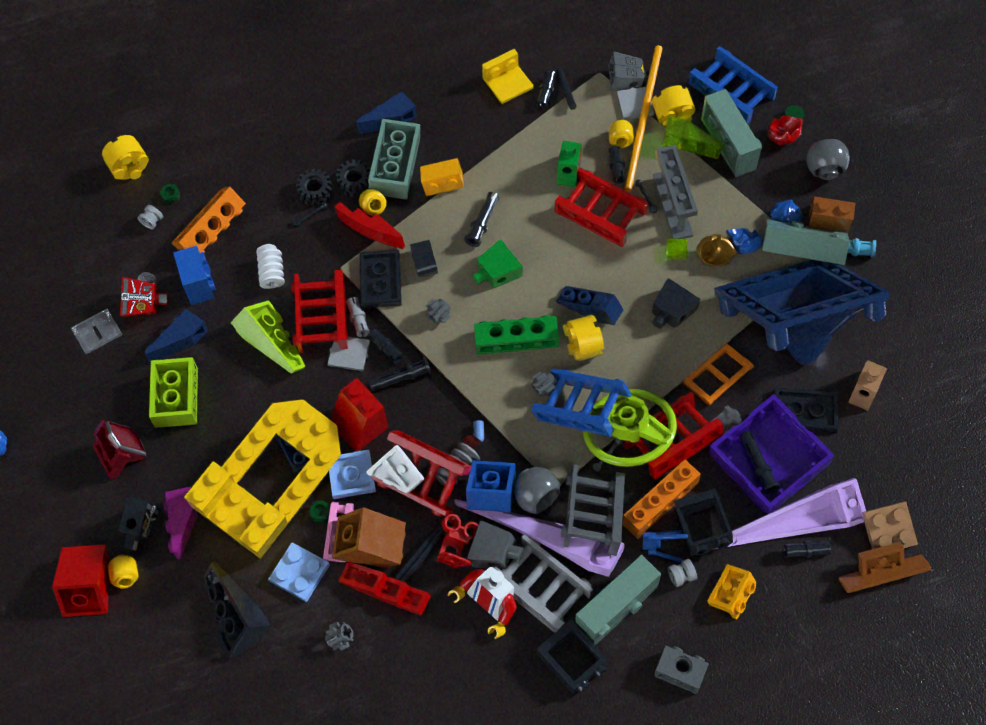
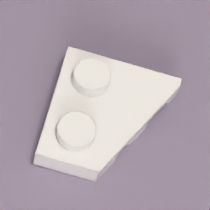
M399 445L394 446L366 471L368 475L375 476L404 493L411 492L425 479Z

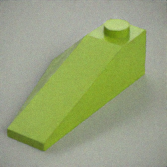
M270 301L244 307L231 322L236 332L244 340L291 374L304 369L305 365L297 348L291 345L289 341V332L284 331L281 325L283 319Z

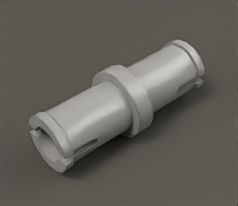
M353 297L354 303L352 298H349L346 304L350 312V321L354 324L357 336L362 337V332L365 337L369 334L365 321V312L361 310L357 297Z

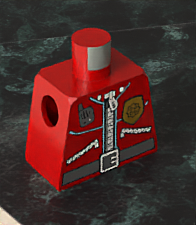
M122 277L120 316L133 317L156 314L158 305L169 304V293H158V285Z

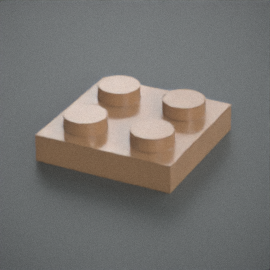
M906 501L862 512L872 549L898 542L904 548L918 545Z

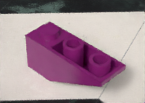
M191 487L165 492L166 500H163L164 511L168 513L169 519L165 521L166 529L171 534V540H168V547L170 553H174L177 559H181L198 516V511L192 508L184 498Z

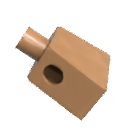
M866 361L848 403L868 411L887 369L871 361ZM861 390L867 391V396L860 393Z

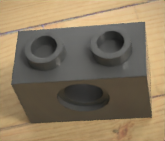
M665 646L654 677L697 694L709 663H706L705 659L698 655L690 656L683 653V650L679 647ZM685 664L688 671L680 672L677 670L676 665Z

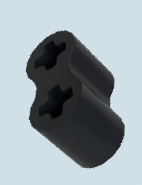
M430 240L410 244L418 278L438 274Z

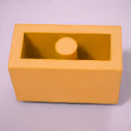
M458 158L420 167L421 183L426 196L464 188L463 172Z

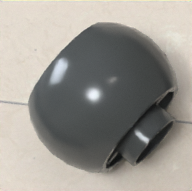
M825 139L811 145L806 156L808 169L814 176L823 180H832L846 171L850 162L848 148L842 141Z
M533 467L522 471L516 478L513 488L515 501L526 512L539 514L545 511L556 501L560 494V484L557 477L549 469L543 467Z

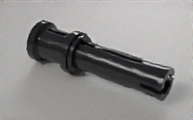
M488 192L476 220L471 222V229L464 237V241L472 247H479L483 234L487 232V223L500 198L495 192L493 197H491L493 192Z
M426 357L412 364L406 363L405 367L369 379L368 383L371 391L374 392L408 379L413 381L415 377L424 374H432Z
M752 431L741 433L739 438L755 469L754 476L762 486V494L766 495L775 492L781 486L779 482L775 481L772 467L766 464Z

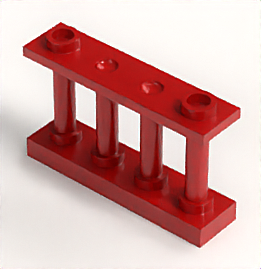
M579 167L577 170V181L579 183L568 198L557 197L555 200V212L623 247L627 240L626 227L637 212L645 216L648 202ZM586 186L595 190L596 192L585 207L574 204ZM602 195L611 198L612 202L602 216L591 213ZM619 204L630 208L619 225H614L608 221Z
M334 270L335 278H331L330 281L301 283L299 275L294 274V282H291L292 294H295L296 334H293L294 347L297 346L299 354H304L303 344L335 341V343H339L340 350L348 349L343 270ZM331 288L335 290V295H332V298L302 300L301 291ZM336 307V313H333V315L302 318V308ZM329 323L337 325V330H334V333L303 335V326Z
M692 392L679 397L677 401L670 404L676 416V430L684 440L677 444L671 443L670 447L662 455L648 462L649 473L654 480L724 435L723 423L718 418L708 422L694 408L695 401ZM663 410L653 415L664 426L668 424ZM687 412L700 425L701 429L690 433L677 418ZM642 437L638 442L624 440V446L627 450L636 445L644 455L652 451L644 443V438Z
M399 430L390 431L387 440L393 442V446L399 445L402 450L408 449L412 451L411 462L416 468L423 457L430 460L431 466L420 492L413 489L409 493H404L375 476H372L371 479L377 481V485L382 488H391L432 509V513L444 517L453 514L454 509L446 506L457 477L468 475L472 466ZM444 467L449 470V476L439 501L428 497L438 469Z

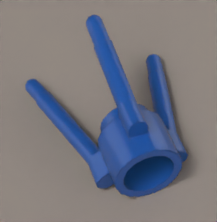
M682 530L643 532V550H648V555H656L681 563L685 559L657 551L656 548H661V540L688 538V534H682Z

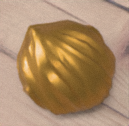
M721 234L705 236L696 247L697 256L704 265L710 267L725 266L737 254L729 239Z

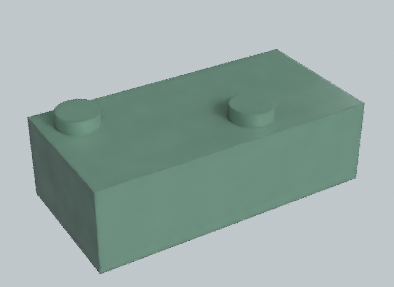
M724 89L705 96L701 120L734 176L738 177L756 170L760 151L762 150L761 142L755 138L727 90Z
M382 119L368 179L369 189H376L387 197L408 198L420 142V124Z
M767 219L762 251L845 265L850 240L848 234L844 232L804 226V223L799 221L786 223Z
M641 555L576 614L575 624L596 645L630 613L635 614L642 607L641 603L658 588L661 573Z

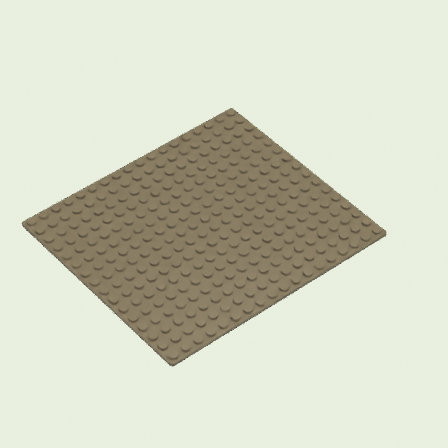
M597 73L572 92L577 105L576 109L570 110L566 98H564L463 174L464 188L438 193L393 227L402 234L405 244L404 249L375 241L362 251H400L402 305L376 308L533 467L549 469L557 477L560 486L566 482L567 473L572 472L574 464L578 465L579 471L595 455L588 449L582 430L538 421L531 408L534 403L543 405L548 401L549 397L546 395L539 397L533 391L531 383H533L534 379L532 376L539 371L551 373L552 368L566 369L574 373L611 380L620 379L626 383L628 389L646 390L664 398L754 321L741 311L733 317H726L724 314H721L719 299L715 296L714 292L715 287L812 260L762 251L761 246L757 251L750 254H740L737 252L725 266L710 267L704 265L697 256L696 247L705 236L721 234L727 238L726 230L748 228L751 233L755 229L763 238L767 219L771 220V218L652 116L647 117L631 192L628 193L639 196L646 201L639 187L635 186V181L640 179L653 205L658 207L657 213L653 214L650 212L649 204H647L645 216L637 212L625 229L627 231V240L623 247L556 213L555 200L557 197L568 198L575 189V187L557 185V167L562 141L581 143L582 158L580 168L588 170L595 176L624 190L625 181L620 184L613 182V173L609 166L611 161L609 148L612 145L609 142L608 135L611 123L616 120H623L617 91H611L610 80L601 73ZM637 118L625 119L632 125L634 134L633 143L626 148H621L622 159L625 162V178L627 177L639 119ZM676 145L698 210L697 216L688 217L693 237L675 241L673 240L653 179L654 173L661 172L655 154L656 149ZM565 167L566 173L572 172L570 168ZM586 186L574 204L585 207L596 191ZM488 192H493L491 197H493L495 192L500 198L487 223V232L481 238V245L479 247H472L464 241V237L471 229V222L476 220ZM602 195L591 213L602 216L612 202V199ZM619 204L608 221L614 225H619L630 208ZM501 239L522 264L523 276L497 288H493L487 280L477 285L472 275L479 271L477 266L478 257ZM430 240L438 274L418 278L410 244ZM358 254L344 264L341 270L360 290V255ZM669 278L699 297L700 303L697 311L678 327L674 328L666 323L662 329H659L652 323V320L656 317L652 313L655 299ZM565 286L615 294L621 304L623 312L614 326L596 321L593 322L595 327H600L604 349L601 351L604 353L603 355L582 361H577L574 355H569L567 344H570L568 336L566 337L564 334L563 325L567 324L568 321L585 316L556 302ZM432 299L434 301L442 299L450 306L449 315L451 317L445 323L438 322L434 324L427 318L426 310L428 308L426 305ZM544 315L556 316L558 348L477 355L475 323L481 321L497 322L502 319L519 320L523 317L540 318ZM539 330L533 331V333H540V332H541V331H539ZM514 332V333H512V334H513V335H520L521 333H519V332ZM493 334V335H492V337H499V336H500L499 334ZM564 386L554 407H564L574 386ZM583 388L571 411H582L592 390ZM600 392L596 402L610 393ZM639 398L645 402L648 411L656 405L650 400ZM591 433L595 444L601 450H604L616 439L612 435L609 437Z

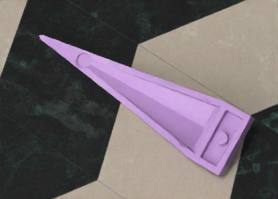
M852 478L837 484H831L733 530V543L729 546L847 528L863 523L862 512H865L866 509L857 479Z
M455 499L456 506L467 509L466 501ZM469 510L525 534L588 571L608 577L624 550V543L621 542L617 556L608 555V545H605V542L571 537L569 546L564 547V538L561 537L563 524L512 512Z

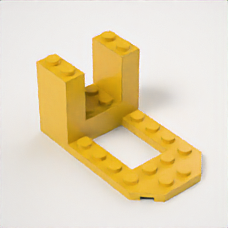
M304 400L272 403L224 465L221 467L213 461L184 498L192 508L261 559L340 458L341 452L337 425ZM277 434L310 460L274 506L268 502L264 505L237 483Z

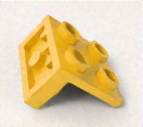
M515 49L482 64L483 80L501 104L533 89V84L518 66V53Z

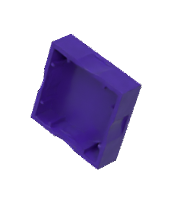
M775 394L753 410L742 423L732 427L711 444L709 449V456L765 515L774 512L827 468L834 457V454L812 432L802 426L796 416ZM745 431H752L766 464L772 467L775 481L779 482L781 486L773 493L762 494V486L754 476L755 469L739 438V435Z

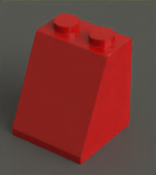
M358 378L340 390L330 420L337 425L338 434L354 452H358L389 428L385 409Z
M106 545L62 547L52 588L63 617L107 614L110 581L107 566L111 559Z

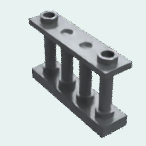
M676 145L658 148L655 154L661 172L654 173L653 179L673 240L693 237L688 217L697 216L698 210Z
M574 464L572 472H568L566 477V485L569 486L566 524L562 525L561 537L564 538V547L569 546L571 537L605 542V545H608V555L617 556L622 535L625 473L616 472L614 480H610V482L577 476L578 465ZM576 485L608 490V493H611V497L607 499L576 493ZM575 502L607 507V510H610V514L605 516L574 510ZM573 519L605 524L606 527H609V532L600 533L573 528Z

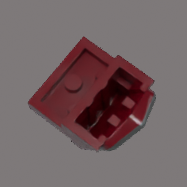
M102 420L93 433L96 438L93 448L110 479L118 478L127 462L144 460L146 457V451L134 429Z

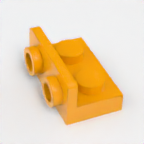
M727 564L707 602L710 606L729 612L732 618L738 619L740 613H743L746 608L749 596L755 591L756 581L751 572Z

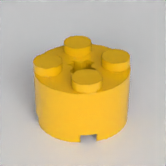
M680 85L668 87L661 91L662 95L659 97L655 95L653 97L652 105L657 119L666 129L672 127L674 123L681 122L686 124L692 120L691 116L695 112V107L687 87L685 89H682Z
M123 135L117 137V141L107 143L103 149L102 156L116 179L122 180L138 179L149 161L139 142L133 136Z
M594 315L574 319L563 325L564 334L566 337L568 336L570 344H567L569 355H574L577 361L604 354L601 351L604 349L600 327H595L593 323L597 321Z

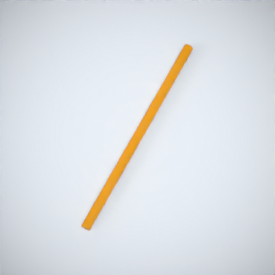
M659 45L655 46L624 186V191L631 192L662 53V47Z

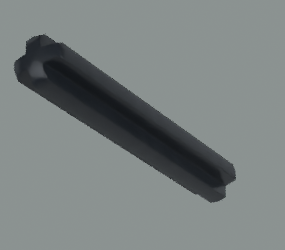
M443 518L395 574L394 578L396 580L406 582L447 532L442 528ZM447 521L448 527L451 528L452 523L450 521Z

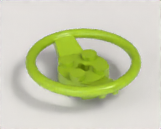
M629 389L631 396H618L617 400H622L615 402L608 420L614 429L612 436L619 440L638 442L642 437L659 445L657 448L638 457H615L605 453L595 444L591 432L583 431V438L588 449L598 459L608 464L624 467L642 465L662 455L674 440L677 421L671 406L655 393L640 389ZM610 394L594 404L590 415H600ZM639 398L654 402L664 411L668 420V428L649 415L645 402Z

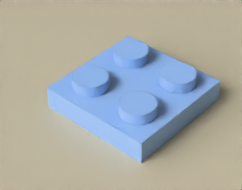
M369 450L341 454L329 471L333 499L376 492L375 482L371 479L372 476L366 473L372 467Z
M291 543L268 580L307 602L330 564L315 554Z

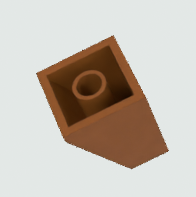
M814 197L808 207L806 226L848 234L854 220L855 203Z
M364 507L338 516L332 558L387 569L400 565L403 558L402 550L406 523Z

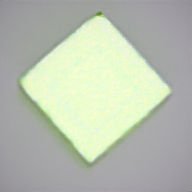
M667 239V260H687V239Z

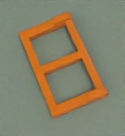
M726 344L683 381V384L710 406L713 401L754 366L748 359ZM725 352L743 366L730 379L712 365ZM706 369L724 383L711 396L693 382Z

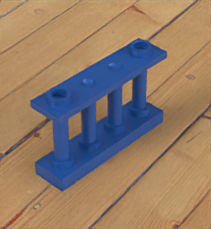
M719 46L716 51V61L704 72L694 68L690 72L688 84L704 96L724 90L723 87L737 75L744 82L734 92L729 93L748 124L751 122L752 108L765 96L773 101L778 87L734 57L729 51ZM722 65L730 70L719 82H714L708 78ZM752 86L759 92L747 104L737 99Z
M552 368L551 373L557 381L555 388L546 403L543 405L534 403L531 408L538 421L611 437L614 429L608 420L609 414L619 395L631 396L626 383L620 379L611 380L574 373L566 369ZM564 386H574L564 407H554ZM582 389L592 390L582 411H571ZM600 392L610 393L600 415H590Z

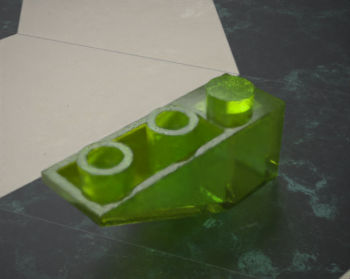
M669 116L662 146L676 145L678 150L719 158L723 146L721 142L690 121Z

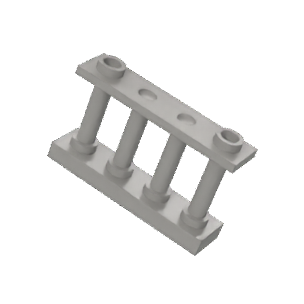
M524 534L522 536V545L524 546L522 559L520 561L514 559L506 569L500 570L496 566L494 569L502 572L504 578L513 585L514 600L555 633L564 625V615L583 594L589 599L592 597V585L586 579L577 577L540 547L541 544L538 541ZM533 553L542 561L522 583H515L511 575ZM549 566L559 575L539 597L534 598L529 594L528 589ZM565 580L568 581L576 589L557 611L551 612L546 608L545 603Z

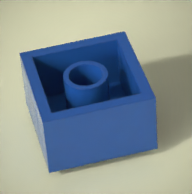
M197 246L173 252L181 282L190 304L194 305L214 299L213 291L216 288L211 278L210 267L204 252L200 253Z
M472 460V468L466 488L467 509L511 512L514 496L513 488L516 483L515 463Z

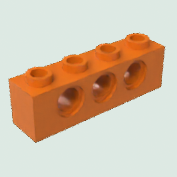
M231 187L221 188L172 241V244L179 251L197 246L200 253H205L204 249L217 240V235L220 231H224L230 226L229 222L233 217L235 218L243 211L242 207L246 203ZM222 206L225 208L224 215H222L221 213ZM209 220H211L213 224L211 229L208 227ZM196 234L200 236L199 243L195 240Z
M685 459L623 515L622 525L638 539L643 535V532H646L674 506L675 500L683 498L699 483L701 473Z

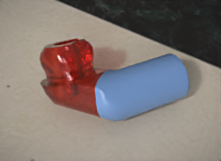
M474 421V433L468 435V438L465 436L463 439V443L472 449L484 440L483 421Z

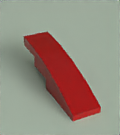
M341 202L335 206L338 218L353 230L382 244L399 249L405 248L402 234L378 214L370 218L360 208L352 212Z
M347 562L338 580L340 583L359 592L422 616L431 597L428 592L410 587L406 582L387 577L383 572L352 562Z

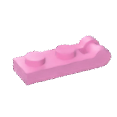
M338 502L331 503L323 555L324 560L346 562L332 558L338 520L337 515L338 513L347 514L354 511V504L339 505Z

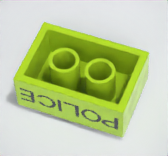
M193 357L151 361L149 418L155 428L197 424L198 368Z

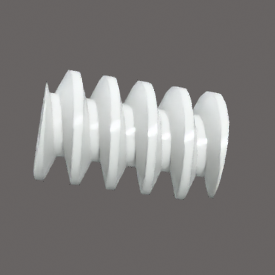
M265 244L257 248L259 286L264 289H271L284 285L282 252L277 250L276 246L272 244Z

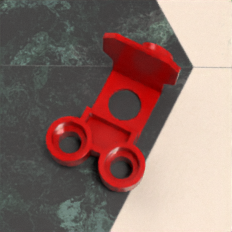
M449 514L444 517L442 528L447 532V535L444 536L437 561L456 569L470 566L471 562L462 558L461 554L463 547L469 541L474 540L479 525L475 522H469L461 526V520L455 514ZM447 521L452 523V528L448 527ZM467 529H470L472 531L471 536L467 534ZM446 547H454L456 555L445 552Z

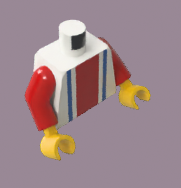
M489 567L486 571L484 569L473 570L460 582V586H456L449 591L448 597L456 593L457 600L454 603H457L465 596L466 590L469 596L499 621L488 628V634L496 630L497 635L495 639L505 634L504 625L509 623L517 608L514 600V587L504 578L502 572L495 570L493 567Z

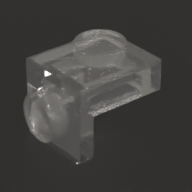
M729 405L724 407L723 412L716 417L723 423L724 434L742 421L738 411L731 409Z

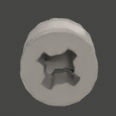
M147 205L144 209L145 212L138 216V220L145 227L153 230L156 227V222L161 221L163 215L155 207Z

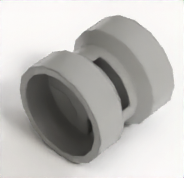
M690 559L683 560L680 565H671L667 568L669 577L676 588L682 586L686 581L692 582L697 580V573Z

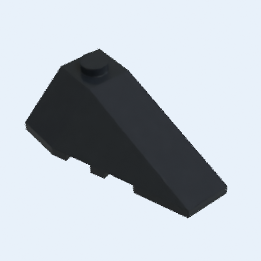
M211 562L203 576V581L209 602L214 604V622H219L221 633L218 634L220 643L228 658H234L259 643L271 625L261 608L216 562Z

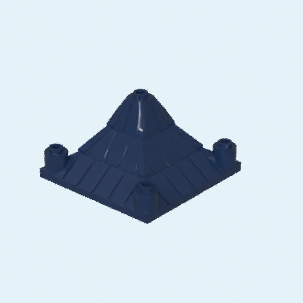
M818 260L805 261L714 288L715 296L719 299L721 314H724L726 317H733L738 312H743L765 328L768 347L775 351L786 348L792 357L802 365L811 364L812 361L816 360L828 345L832 335L856 316L855 313L864 310V317L870 321L882 320V317L886 316L885 301L889 300V291L840 264Z

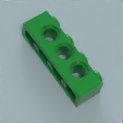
M544 315L540 318L523 317L519 320L502 319L497 322L481 321L474 324L477 355L559 347L556 316ZM535 330L541 331L540 333H533ZM514 332H519V333H521V334H520V335H513L512 333H514ZM493 334L500 335L499 337H492Z

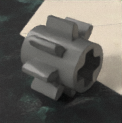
M432 299L426 305L428 308L426 316L434 324L438 322L445 323L451 317L449 315L451 308L442 299L435 301Z
M539 371L532 376L534 380L531 383V387L539 397L542 395L549 397L557 381L550 372L542 373Z
M338 621L329 625L330 629L325 631L327 644L333 650L339 648L342 651L350 647L349 643L353 641L352 628L345 624V622L339 624Z

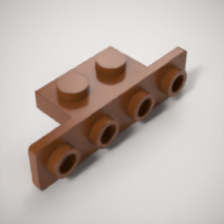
M898 542L858 553L859 571L840 576L839 582L847 593L856 592L861 589L930 571L931 565L921 554L904 559V546Z

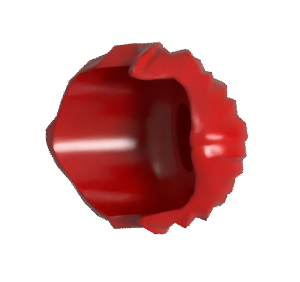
M781 116L779 120L774 118L770 126H768L767 135L772 142L779 145L793 143L801 135L803 120L791 116Z

